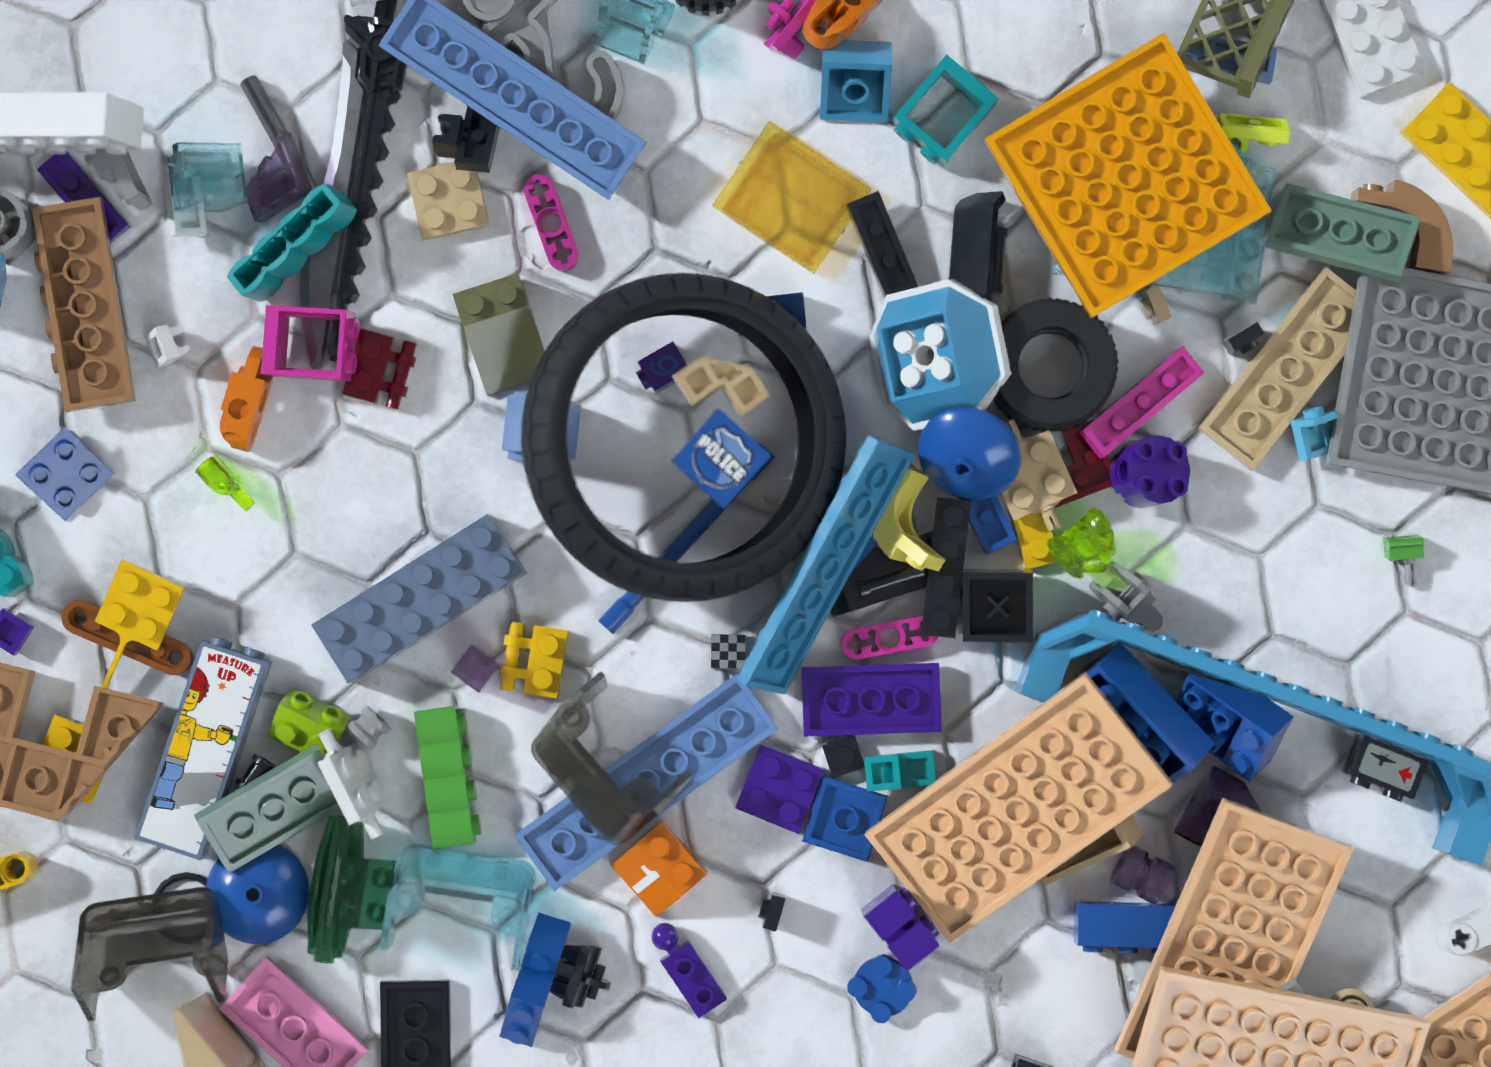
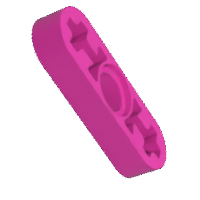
M534 175L526 181L524 194L547 259L554 269L561 272L569 271L576 266L579 254L555 186L547 176ZM536 183H541L543 187H549V190L545 192L547 203L550 205L555 201L556 207H546L536 213L535 208H542L538 196H531L530 194L535 190L534 185ZM555 214L560 217L561 226L556 232L549 233L542 228L541 223L546 215ZM566 233L568 238L561 239V242L566 251L572 250V254L568 256L569 262L562 264L560 260L554 261L553 256L558 254L555 242L548 245L547 240L558 239Z
M923 616L851 629L842 636L840 645L842 652L848 658L858 660L927 647L934 644L938 636L928 635L927 641H922L921 636L909 637L912 644L905 646L906 635L901 625L908 623V631L918 629L919 622L923 620ZM885 628H894L900 635L899 643L893 648L883 646L880 641V634ZM875 630L874 641L879 649L878 651L871 652L872 645L861 647V653L855 654L853 649H847L846 642L852 641L851 635L858 634L859 639L870 638L868 631Z

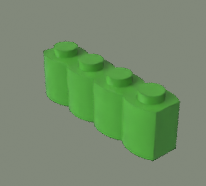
M458 705L415 711V726L433 849L473 844L477 842L476 835L482 834L479 814L473 815L471 801L477 800L475 781L468 780L467 767L472 766L470 746H464L462 732H467L465 711L459 712Z

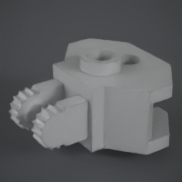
M1111 560L1107 565L1108 569L1115 575L1106 587H1101L1094 580L1089 584L1090 590L1105 603L1103 609L1113 616L1116 621L1123 618L1133 624L1136 622L1150 632L1161 629L1164 622L1163 617L1152 605L1156 598L1149 589L1151 586L1149 582L1137 572L1132 574L1125 567Z

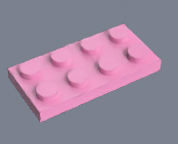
M266 956L219 1008L282 1067H353L369 1050V1047L269 956Z

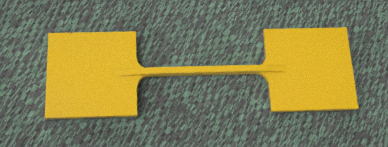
M121 559L94 621L114 630L120 637V644L101 686L107 689L129 641H137L152 649H159L185 589L124 559ZM55 714L42 744L76 753L84 723L78 724ZM103 776L85 795L82 801L90 805L92 804Z

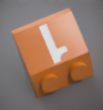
M663 820L658 822L611 864V867L655 917L681 898L707 875V870Z

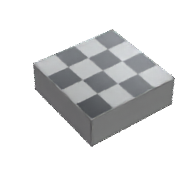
M711 634V668L742 669L743 662L745 661L746 635Z

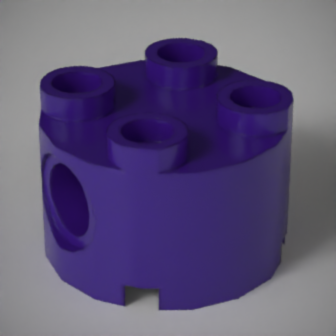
M1155 435L1128 442L1122 446L1123 448L1120 449L1119 453H1115L1111 460L1109 474L1112 487L1116 494H1121L1125 499L1123 501L1129 506L1146 508L1173 502L1188 491L1191 470L1187 449L1183 443L1175 442L1169 437Z

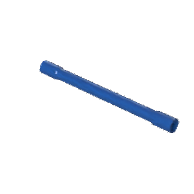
M759 444L770 457L724 509L720 508L711 499L658 558L678 562L746 486L755 480L774 460L775 456L762 444ZM627 591L613 603L598 621L609 632L614 634L645 597Z

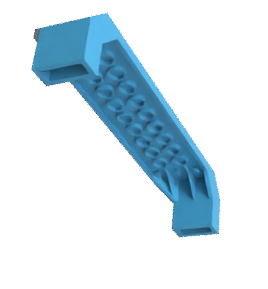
M1089 610L1088 614H1078L1034 635L1014 692L1042 703L1059 691L1070 659L1111 642L1118 643L1120 641L1124 646L1228 685L1266 696L1271 701L1428 759L1448 802L1432 849L1482 866L1491 842V762L1473 756L1474 751L1456 744H1440V738L1424 732L1412 731L1410 733L1407 731L1408 726L1392 720L1380 719L1378 721L1374 719L1375 714L1360 708L1348 706L1346 709L1341 707L1343 702L1334 698L1317 694L1315 697L1309 695V689L1285 682H1283V685L1276 682L1277 677L1253 670L1247 672L1243 670L1244 665L1235 661L1221 658L1218 660L1210 658L1212 653L1193 646L1180 647L1178 646V640L1162 634L1148 635L1145 633L1146 628L1136 624L1113 622V616L1098 610Z

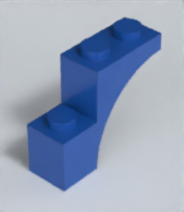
M538 912L526 946L522 965L510 995L499 1037L508 1039L515 1044L533 1046L571 922Z

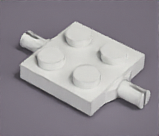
M331 728L318 734L327 751L325 758L319 761L318 765L348 824L351 825L357 821L363 822L371 840L384 834L375 814L378 808L387 803L384 799V790L381 784L374 779L368 767L369 762L366 754L359 749L356 742L347 747L339 746Z

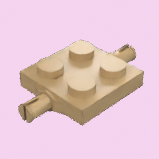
M1012 419L1009 421V424L1020 446L1021 465L1012 485L1001 494L1013 521L1028 514L1041 513L1048 532H1050L1054 528L1049 517L1052 518L1056 529L1062 526L1053 507L1062 499L1076 494V488L1050 430L1034 437L1022 438L1015 420Z

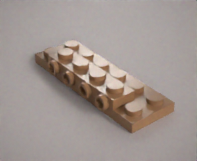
M95 197L32 208L39 251L34 253L37 271L39 273L42 272L44 286H40V296L43 305L48 306L50 319L45 321V327L49 340H53L55 353L51 354V364L54 373H59L65 412L70 413L136 401L103 199Z

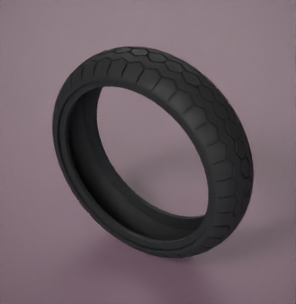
M668 273L636 279L607 291L579 310L555 335L539 360L525 398L521 426L522 458L528 486L539 513L554 537L586 569L622 590L647 598L673 602L707 601L734 595L762 583L786 567L805 549L811 537L815 535L824 518L827 507L834 500L840 486L846 454V423L839 388L824 354L807 330L789 312L765 295L735 281L697 273ZM679 315L706 319L721 324L750 341L765 355L780 375L792 401L797 423L798 452L795 470L785 498L776 513L755 536L743 545L716 558L695 563L669 561L648 555L633 548L608 530L595 516L582 496L574 478L568 455L567 421L570 403L575 387L588 362L608 339L625 326L657 316Z

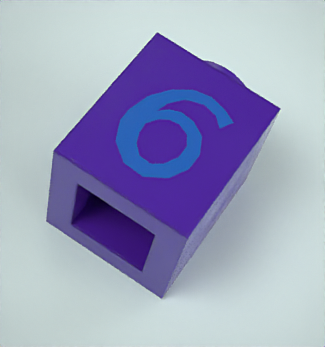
M674 341L637 361L641 369L635 373L645 390L652 387L655 394L676 383L672 376L685 368L687 364Z

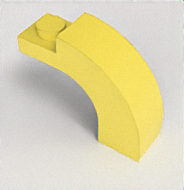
M911 462L877 524L873 535L879 547L889 558L909 563L920 571H923L924 568L939 571L946 560L922 541L913 527V504L929 478L924 471Z

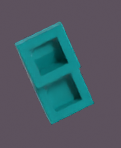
M934 750L864 757L867 792L928 786L937 780Z

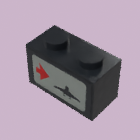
M1357 734L1342 772L1351 775L1349 782L1366 789H1370L1371 784L1383 788L1381 795L1402 802L1403 797L1415 798L1429 760L1366 735Z

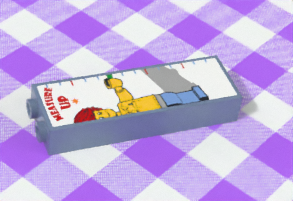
M213 636L212 641H201L134 838L197 860L207 858L211 844L197 823L194 814L228 795L272 665L271 661L264 659L266 653L245 647L244 652L231 648L233 642Z

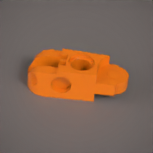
M816 0L803 24L802 31L804 37L816 48L823 50L833 49L867 20L869 14L883 0ZM817 27L825 28L827 30L826 33L821 35L817 31Z
M257 346L251 348L245 366H241L237 373H231L221 405L223 414L220 420V432L223 439L230 444L231 448L249 452L254 444L273 377L261 374L263 348Z

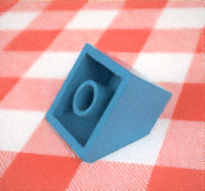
M843 40L837 47L822 51L820 120L888 122L892 73V42Z

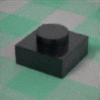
M1256 322L1223 342V345L1229 355L1237 350L1243 355L1257 347L1259 343L1256 339L1265 333L1259 323Z
M855 735L822 745L832 778L865 768Z
M772 891L770 899L763 898L758 918L764 919L762 924L764 929L776 932L786 900L785 895Z

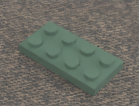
M1286 183L1265 241V247L1400 283L1421 217Z
M317 744L194 814L197 823L228 873L340 809L318 765V762L323 760L324 756Z

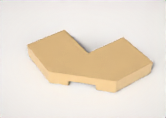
M702 356L672 376L691 406L720 387L739 416L744 415L771 397L751 366L721 361L711 357Z

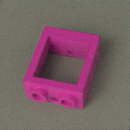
M266 305L261 374L282 378L351 382V375L355 373L357 367V357L353 353L354 339L358 338L360 329L356 313L344 309ZM290 318L340 321L336 371L286 368Z

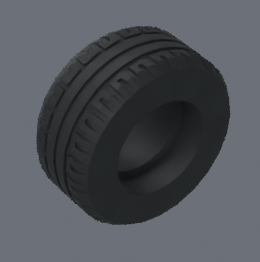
M1058 298L1032 301L1009 314L1001 322L1011 375L993 398V402L998 406V409L1002 410L1003 414L1009 417L1010 420L1014 419L1016 424L1040 432L1067 430L1083 423L1096 414L1112 393L1115 381L1117 380V364L1119 363L1115 342H1113L1112 334H1109V329L1105 327L1104 322L1100 321L1098 316L1090 318L1083 305ZM1042 334L1061 335L1070 340L1078 349L1083 365L1081 378L1076 387L1066 395L1056 398L1042 397L1030 391L1023 383L1018 369L1019 356L1026 343L1034 337Z

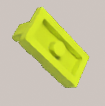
M1226 113L1218 114V122L1229 141L1233 138H1238L1240 141L1239 151L1241 153L1247 151L1249 139H1254L1259 144L1270 147L1277 146L1279 143L1289 144L1291 130L1287 119Z

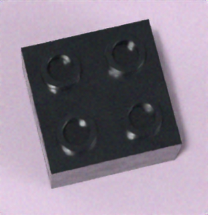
M964 569L963 642H1033V569Z

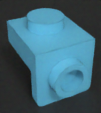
M1322 406L1302 411L1303 417L1290 421L1299 461L1310 460L1328 454L1331 437L1328 421L1339 418L1337 411L1324 412Z

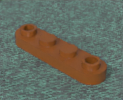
M74 600L64 607L61 620L66 630L110 650L117 651L120 644L118 633L94 622L100 606L86 600ZM80 611H84L87 614V620L83 624L77 621V614ZM166 634L158 650L137 641H129L122 654L170 675L185 673L193 663L191 648L186 643ZM174 651H178L182 656L178 664H174L171 661V654Z

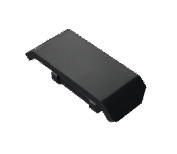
M1003 191L975 193L961 199L954 208L949 279H954L990 302L992 294H1003V284L1001 283L1004 244L1008 229L997 227L998 210L1006 201Z
M933 531L919 535V538L930 547ZM881 548L873 550L857 569L853 568L830 613L833 617L925 588L927 586L928 568L920 571L909 563L889 558Z

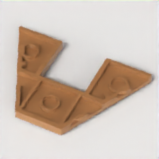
M0 663V806L63 822L160 710L163 702L94 686L77 752L75 753L18 739L36 671Z

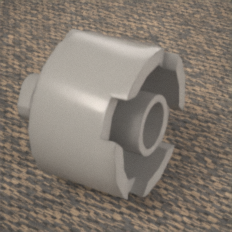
M0 188V253L5 254V260L20 256L30 246L31 242L35 240L36 233L31 208L18 196Z

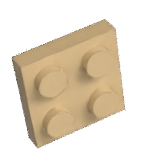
M452 162L407 173L423 241L490 226L478 172L456 170L455 163Z

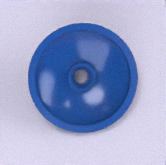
M956 407L938 413L925 425L918 442L919 461L927 477L941 490L962 499L983 500L1003 493L1016 479L1021 465L1020 446L1012 430L998 417L977 408ZM959 464L966 465L968 468H964Z
M281 845L273 847L231 873L227 872L223 863L218 858L207 878L206 903L216 925L231 938L249 944L270 943L284 937L300 923L309 903V880L300 860L290 850ZM250 888H256L259 891L260 896L258 900L254 901L249 898L248 891Z

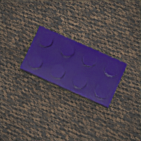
M939 663L801 667L804 737L942 732Z

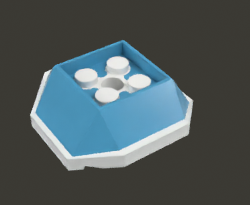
M947 279L886 295L869 336L882 403L914 431L923 430L931 418L950 408L972 407L985 411L999 388L1004 385L1011 375L998 306L982 298L954 279ZM930 347L934 352L932 363L927 358V352Z

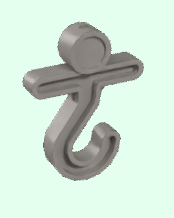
M463 0V4L473 17L482 23L488 24L482 30L483 33L507 49L510 47L519 49L523 53L525 61L556 81L547 11L558 0ZM601 50L594 51L589 55L586 62L587 70L594 79L596 87L594 97L589 104L615 120L622 109L625 95L622 73L610 54Z

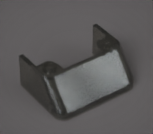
M600 671L558 707L533 739L531 752L534 760L606 842L620 845L627 842L693 785V776L689 770L685 771L662 792L651 781L646 779L633 780L622 790L576 739L586 731L590 723V714L586 705L608 687L606 677Z
M197 887L97 902L83 910L79 920L71 991L88 1022L95 1021L98 993L114 990L122 985L127 977L128 966L193 956L192 963L196 972L206 977L217 1002H225L228 954L219 903L214 892L207 887Z

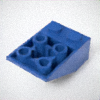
M1191 673L1187 676L1176 699V702L1215 743L1209 753L1248 782L1253 780L1271 762L1294 716L1266 696Z

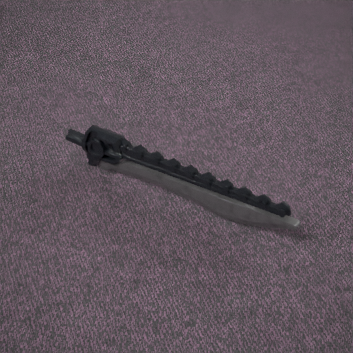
M398 0L377 1L373 17L359 15L352 17L348 14L344 16V29L350 38L342 46L343 62L337 118L331 155L323 184L342 191L350 199L366 99V91L358 80L359 75L370 91L352 200V204L357 209V212L348 225L338 294L334 293L345 228L332 233L327 245L316 254L308 256L304 266L300 269L301 307L348 310V305L351 303L355 304L360 297L353 279L354 276L361 275L366 268L359 250L363 246L367 247L372 239L365 221L370 217L373 218L378 211L371 192L375 189L379 190L384 182L377 168V163L382 160L385 161L390 154L383 140V134L390 133L396 125L390 114L389 106L394 103L397 104L401 98L399 91L403 89L407 69L405 63L378 46L394 21ZM302 319L310 367L315 370H321L323 368L330 320ZM333 321L328 349L329 360L334 362L337 361L340 321Z

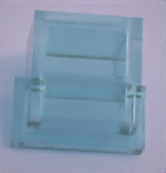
M602 0L599 6L594 45L645 64L654 44L655 36L663 37L673 15L675 4L668 2V0Z
M177 142L172 145L173 155L167 158L173 212H224L248 202L241 143Z

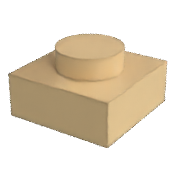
M1159 285L1141 293L1143 300H1140L1139 303L1147 320L1151 318L1153 324L1156 325L1172 317Z

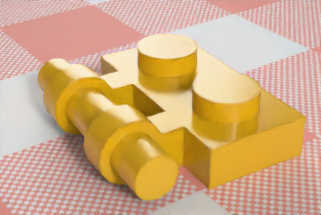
M511 621L509 635L505 634L503 644L507 645L504 665H500L498 674L502 676L500 690L513 691L515 678L525 679L523 693L557 699L569 631L534 625L532 639L522 637L524 623ZM520 647L530 649L527 669L517 668Z

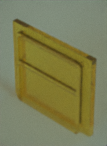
M769 121L744 159L739 162V166L712 204V207L799 266L815 274L840 235L845 232V228L851 220L845 205L867 196L871 188Z

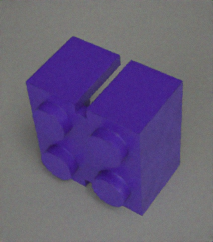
M892 884L864 906L861 912L881 940H885L889 950L908 972L940 946L936 940L940 933L925 914L919 918L914 912L918 905L904 887L897 890Z

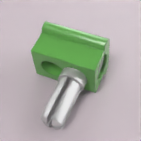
M1418 534L1384 537L1385 558L1389 561L1403 560L1405 566V585H1417V558H1424L1423 537Z

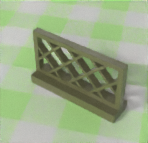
M1201 0L1177 54L1187 70L1238 88V95L1250 99L1294 0H1269V2L1268 0H1260L1265 9L1264 13L1249 18L1243 5L1257 0H1234L1218 7L1214 0ZM1208 5H1210L1211 9L1206 11ZM1238 8L1243 21L1227 27L1221 13ZM1215 16L1221 29L1204 35L1199 25L1200 22ZM1258 24V26H1257V28H1256V30H1255L1254 27H1253V25ZM1247 28L1252 38L1251 41L1236 47L1231 33ZM1195 33H1196L1197 36H1198V38L1193 39V37H1194V35H1195ZM1224 36L1230 50L1213 55L1208 42ZM1202 44L1208 58L1194 61L1186 58L1185 55L1188 49ZM1234 56L1239 66L1235 76L1221 71L1217 62Z

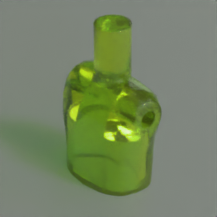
M217 455L207 458L195 470V473L214 493L230 496L245 512L254 506L255 502L242 489L243 482L240 476L230 469Z

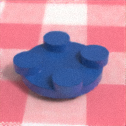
M885 954L877 955L864 962L847 984L849 994L856 998L860 1006L869 1012L872 1019L877 1023H885L891 1016L903 1011L917 993L916 985L913 983L909 971L907 972L899 961Z

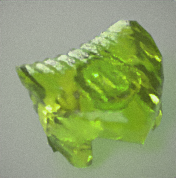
M1091 508L1075 525L1047 541L1051 554L1075 579L1083 578V572H1105L1111 556L1116 553L1112 526L1103 511L1096 508Z

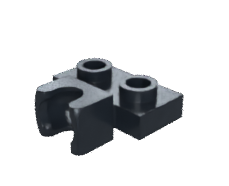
M467 106L464 120L462 115L439 114L437 119L440 123L442 135H434L432 138L435 154L438 157L454 158L456 170L490 173L500 127L469 106Z

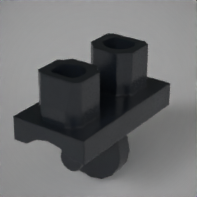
M595 945L564 946L561 962L573 966L574 969L571 978L556 975L550 989V993L563 1000V1006L582 1008L586 997L596 1000L599 988L604 990L610 989L611 982L603 979L606 966L597 964L602 948Z

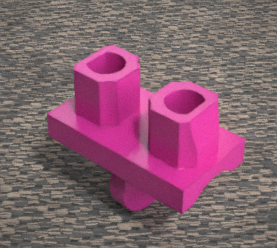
M784 0L780 6L770 2L766 9L772 16L765 25L769 29L774 30V32L763 45L770 51H778L790 59H796L803 51L805 44L794 34L800 26L803 27L807 15L816 1L799 0L793 8L794 3L791 0Z

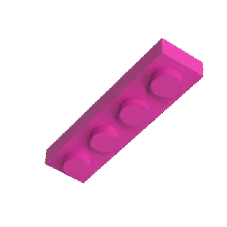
M1182 346L1081 429L1079 433L1101 459L1204 374V371L1184 346Z

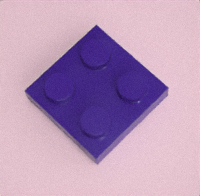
M760 744L735 809L799 834L824 769Z

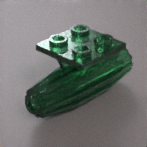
M329 815L315 856L307 907V953L314 955L313 961L333 964L335 958L342 957L351 928L385 930L396 861L388 859L364 858V824L357 821L349 825L343 815Z

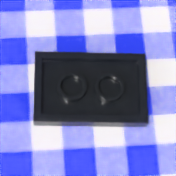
M450 979L380 981L381 1067H451Z

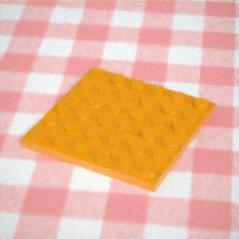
M1165 33L1160 34L984 139L985 144L1090 318L1097 316L1272 211Z

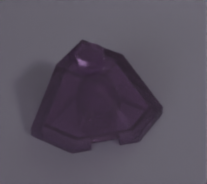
M1213 765L1197 786L1175 827L1174 833L1202 847L1222 798L1260 812L1262 811L1244 781Z

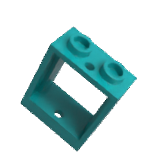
M946 54L895 114L892 124L896 127L893 130L905 142L909 143L912 140L922 148L920 154L930 163L935 165L939 162L944 167L996 106L999 98ZM940 77H943L979 108L946 148H943L907 117Z

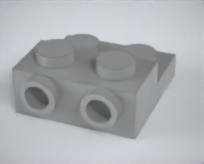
M96 149V154L84 156L92 174L97 173L101 180L105 179L111 183L120 200L124 199L128 205L132 204L140 211L153 205L128 150L127 154L120 155L106 153L105 149Z

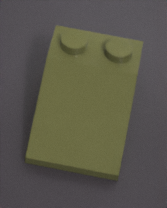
M519 273L452 294L487 396L531 382L533 373L545 350Z

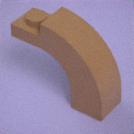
M1396 179L1387 185L1386 192L1383 191V186L1376 184H1363V188L1359 187L1352 192L1351 200L1421 217L1411 249L1408 268L1441 275L1450 273L1453 255V240L1450 226L1441 208L1427 193L1412 184Z

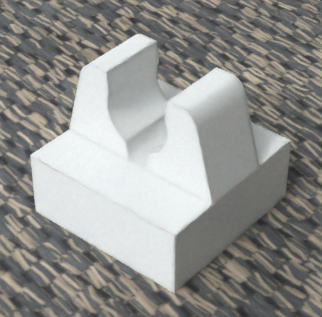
M168 324L155 327L145 336L157 369L170 365L190 350L189 345L179 347L174 342L173 337H178L183 333L181 327H168Z

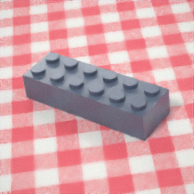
M486 514L311 624L346 682L348 684L354 683L526 575L527 572L492 516Z

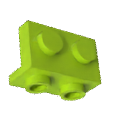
M289 689L278 704L267 736L300 752L317 744L325 758L327 751L318 734L331 728L338 744H340L343 733L351 722L352 716L342 712L341 709L335 706H329L312 698L305 692Z

